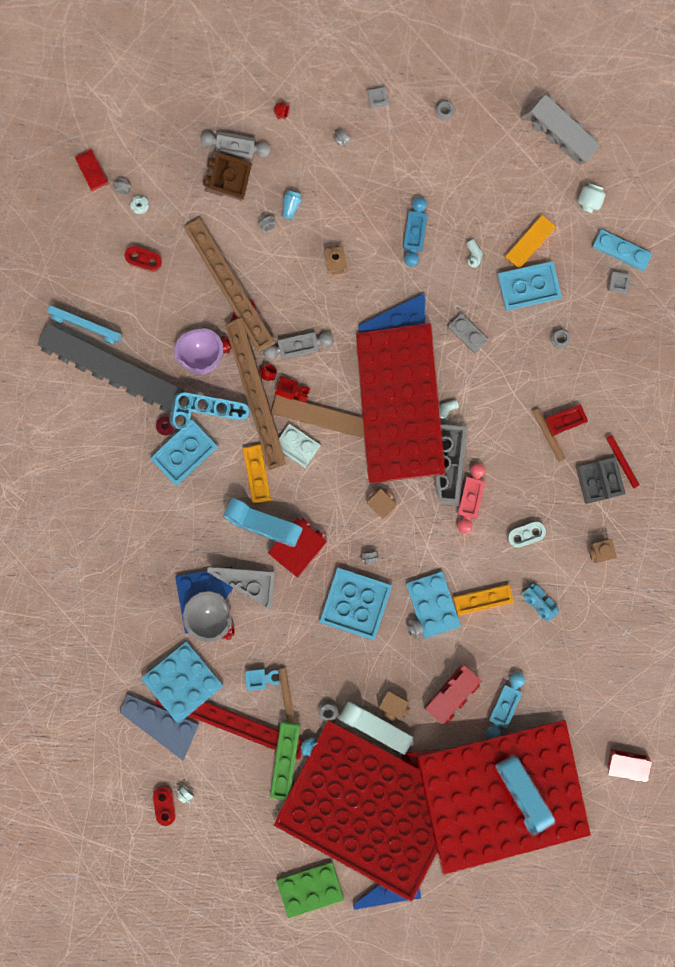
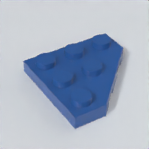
M207 571L175 577L182 619L185 606L193 596L201 592L211 591L220 594L226 600L233 590L232 586ZM184 625L185 634H188V631Z

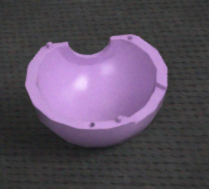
M206 328L194 329L184 333L177 340L174 348L175 359L187 370L198 375H204L213 371L220 364L223 356V343L220 337L212 330Z

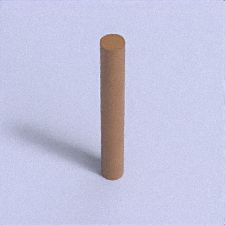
M540 409L532 411L558 462L564 460L565 457L555 438L552 437Z
M286 668L278 669L286 718L288 722L295 723Z

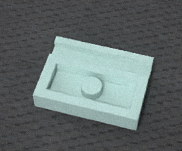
M291 424L287 426L279 438L283 454L304 468L307 467L321 446Z

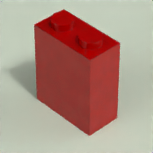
M296 518L293 524L302 528L295 547L277 541L268 552L271 557L297 578L327 544V541L324 540L326 536L319 530L314 532L310 528L311 524L304 518L301 520Z

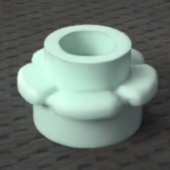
M135 196L130 203V207L136 214L145 213L149 208L148 200L145 197Z
M185 785L180 789L177 788V798L183 803H186V801L191 803L194 793Z

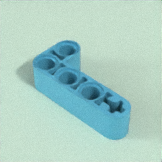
M178 393L173 398L170 424L176 429L186 428L190 422L191 412L233 420H244L249 415V409L246 404L191 393ZM181 396H185L187 399V404L184 407L180 406L178 402ZM201 399L206 403V407L203 410H200L197 406L198 401ZM218 403L224 405V411L221 414L216 410ZM230 408L240 409L242 414L238 415V413L230 412ZM178 415L184 418V422L180 426L175 422V418Z
M234 498L230 499L223 514L224 518L239 528L295 547L302 532V528L298 525L251 509L245 503Z
M512 755L496 764L497 771L526 817L524 823L528 831L534 836L554 823L553 816L516 756Z

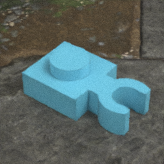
M265 669L245 671L247 691L267 689L266 683L271 685L280 684V681H273L271 678L273 674H278L279 671L273 670L265 675Z

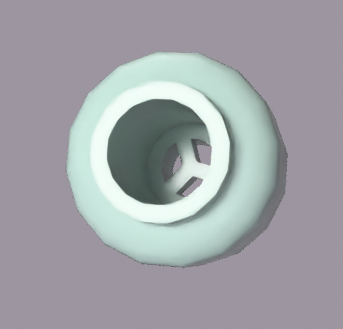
M589 183L588 186L582 188L578 203L582 205V210L592 213L593 210L601 209L606 194L603 192L602 187Z

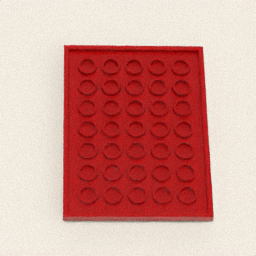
M328 720L317 741V745L314 746L273 826L412 902L437 855L420 769Z
M566 720L417 756L443 875L591 836ZM512 755L516 756L554 819V823L534 836L528 831L524 823L526 817L496 768V764Z

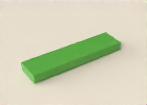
M281 721L270 798L286 801L291 792L300 723Z

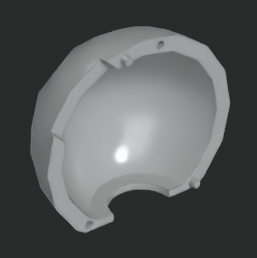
M211 591L201 592L193 596L185 606L183 613L184 625L188 633L198 640L204 642L216 641L222 638L231 628L230 611L225 599L220 594Z

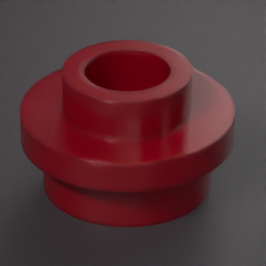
M161 417L156 422V430L161 435H170L175 429L170 424V417ZM165 422L168 423L167 429L162 428V424Z

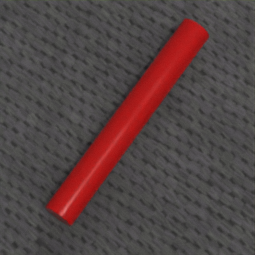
M613 435L607 437L606 440L633 489L640 484Z

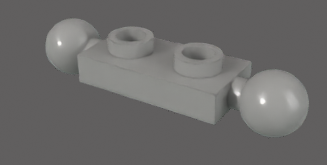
M218 131L217 137L210 132H205L200 138L201 144L204 147L216 145V152L253 158L254 152L259 157L265 158L271 151L270 146L265 142L255 145V138Z
M314 332L278 340L279 347L272 345L263 351V355L266 359L273 360L278 354H281V358L284 360L319 352V345L325 348L332 346L334 338L327 332L322 333L319 338H316Z

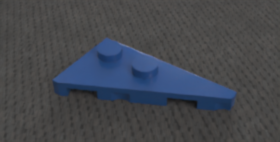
M421 294L359 325V332L425 324V294Z
M377 885L371 892L354 903L353 908L357 910L408 900L381 885ZM420 888L413 900L421 898Z

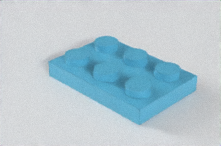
M553 261L497 274L506 311L562 298Z
M191 419L186 428L181 429L150 459L177 487L218 449V446Z
M443 572L406 583L417 619L423 628L424 639L461 627Z

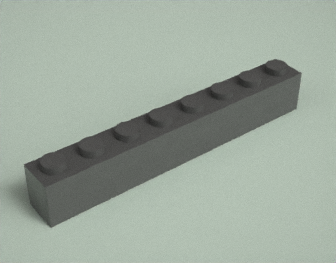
M47 324L37 343L42 348V352L50 356L54 353L59 356L58 360L66 364L70 361L76 364L75 368L82 372L88 370L92 372L91 376L101 381L105 378L109 380V385L117 389L121 386L127 389V394L133 397L139 395L143 397L142 401L152 406L156 403L160 405V410L168 414L171 412L174 396L178 393H185L184 390L50 324ZM181 396L179 398V405L181 404L184 396Z

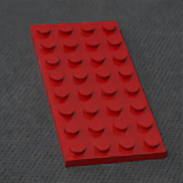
M432 324L356 333L369 483L446 475Z

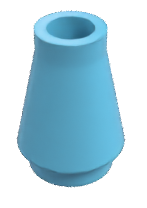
M287 190L286 195L284 194L282 217L293 220V216L302 201L301 194Z

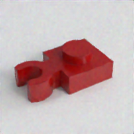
M280 376L275 395L290 400L297 397L299 401L306 402L310 388L306 386L299 387L297 386V381Z

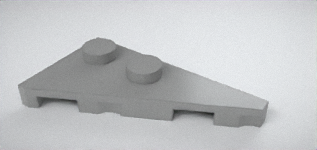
M207 567L208 573L266 608L272 609L275 572Z

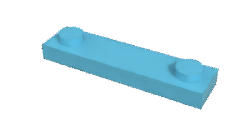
M51 305L47 311L52 316V320L58 323L64 321L104 338L103 341L114 345L115 342L120 344L123 338L117 332Z

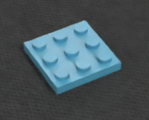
M337 568L320 623L375 641L392 585Z
M187 642L141 678L177 724L223 687Z

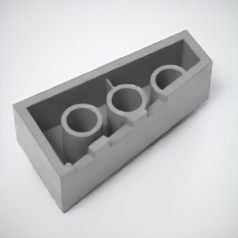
M545 94L534 100L520 117L524 121L530 120L534 124L532 128L536 131L545 132L551 143L560 144L562 146L561 150L579 165L586 163L600 147L596 137L588 134L584 130L583 125L578 121H574L570 117L569 112L560 108L556 104L555 99Z
M441 424L446 475L436 476L438 498L440 504L460 506L468 428Z

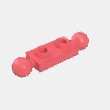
M475 463L471 466L472 478L466 477L458 515L463 516V519L457 524L459 532L463 534L471 532L473 525L470 519H477L485 486V481H481L480 478L484 476L486 471L481 463Z

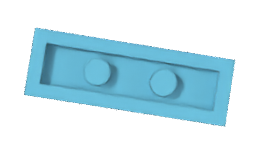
M602 229L592 247L642 272L645 271L653 254Z

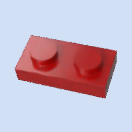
M92 149L75 157L91 192L108 185V181Z
M581 404L545 419L552 437L588 423Z

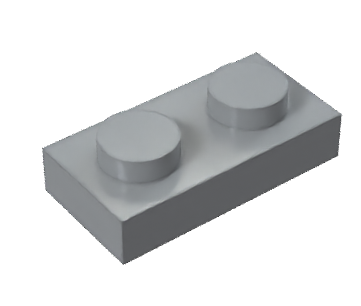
M462 313L448 326V329L474 354L488 341Z

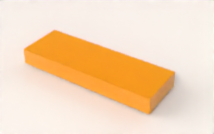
M541 215L505 256V259L517 269H520L556 229V226Z
M261 444L243 447L252 504L271 501Z
M510 584L453 597L457 616L514 603Z

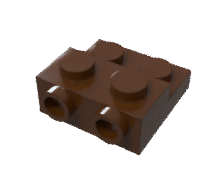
M216 152L207 161V167L210 169L208 175L206 174L203 179L204 191L219 196L225 195L241 201L244 200L252 163Z

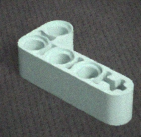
M351 701L346 703L339 716L341 721L363 731L404 755L414 739L413 736Z

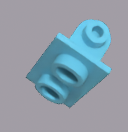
M532 583L528 589L521 593L524 600L546 622L553 619L560 612L558 606L550 597L545 601L542 599L546 593L538 584Z

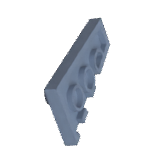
M127 694L120 710L123 716L184 761L199 724L188 719H184L177 724L167 710Z

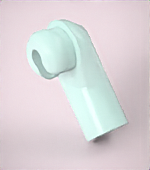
M473 239L466 244L471 251L468 265L476 268L481 263L483 252Z
M456 399L440 405L441 424L448 421L449 411L459 408Z

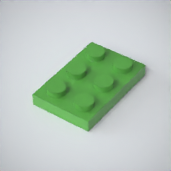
M333 862L276 880L288 918L344 901Z

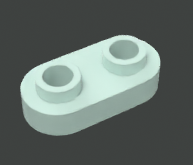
M539 522L527 524L512 530L508 535V542L514 548H521L542 540L545 537L546 529ZM534 528L539 531L537 536L532 534ZM515 535L521 537L520 542L514 540Z

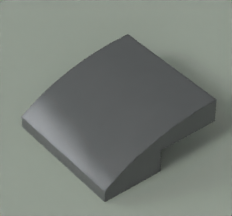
M616 457L576 467L585 504L626 494Z

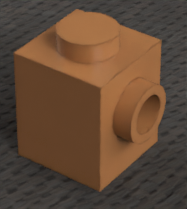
M332 245L325 249L328 276L347 273L344 248L339 247V245Z
M375 489L367 497L369 499L367 504L382 519L397 507V504L392 500L394 498L387 489L385 491L382 489L377 491Z
M612 539L590 545L589 554L594 563L617 558Z
M387 691L379 705V709L385 711L384 716L393 721L395 718L405 717L410 707L407 706L408 701L390 691Z

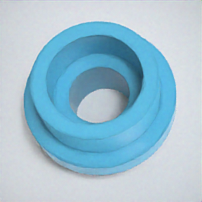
M314 738L306 739L302 743L301 749L304 756H310L314 746L317 745Z

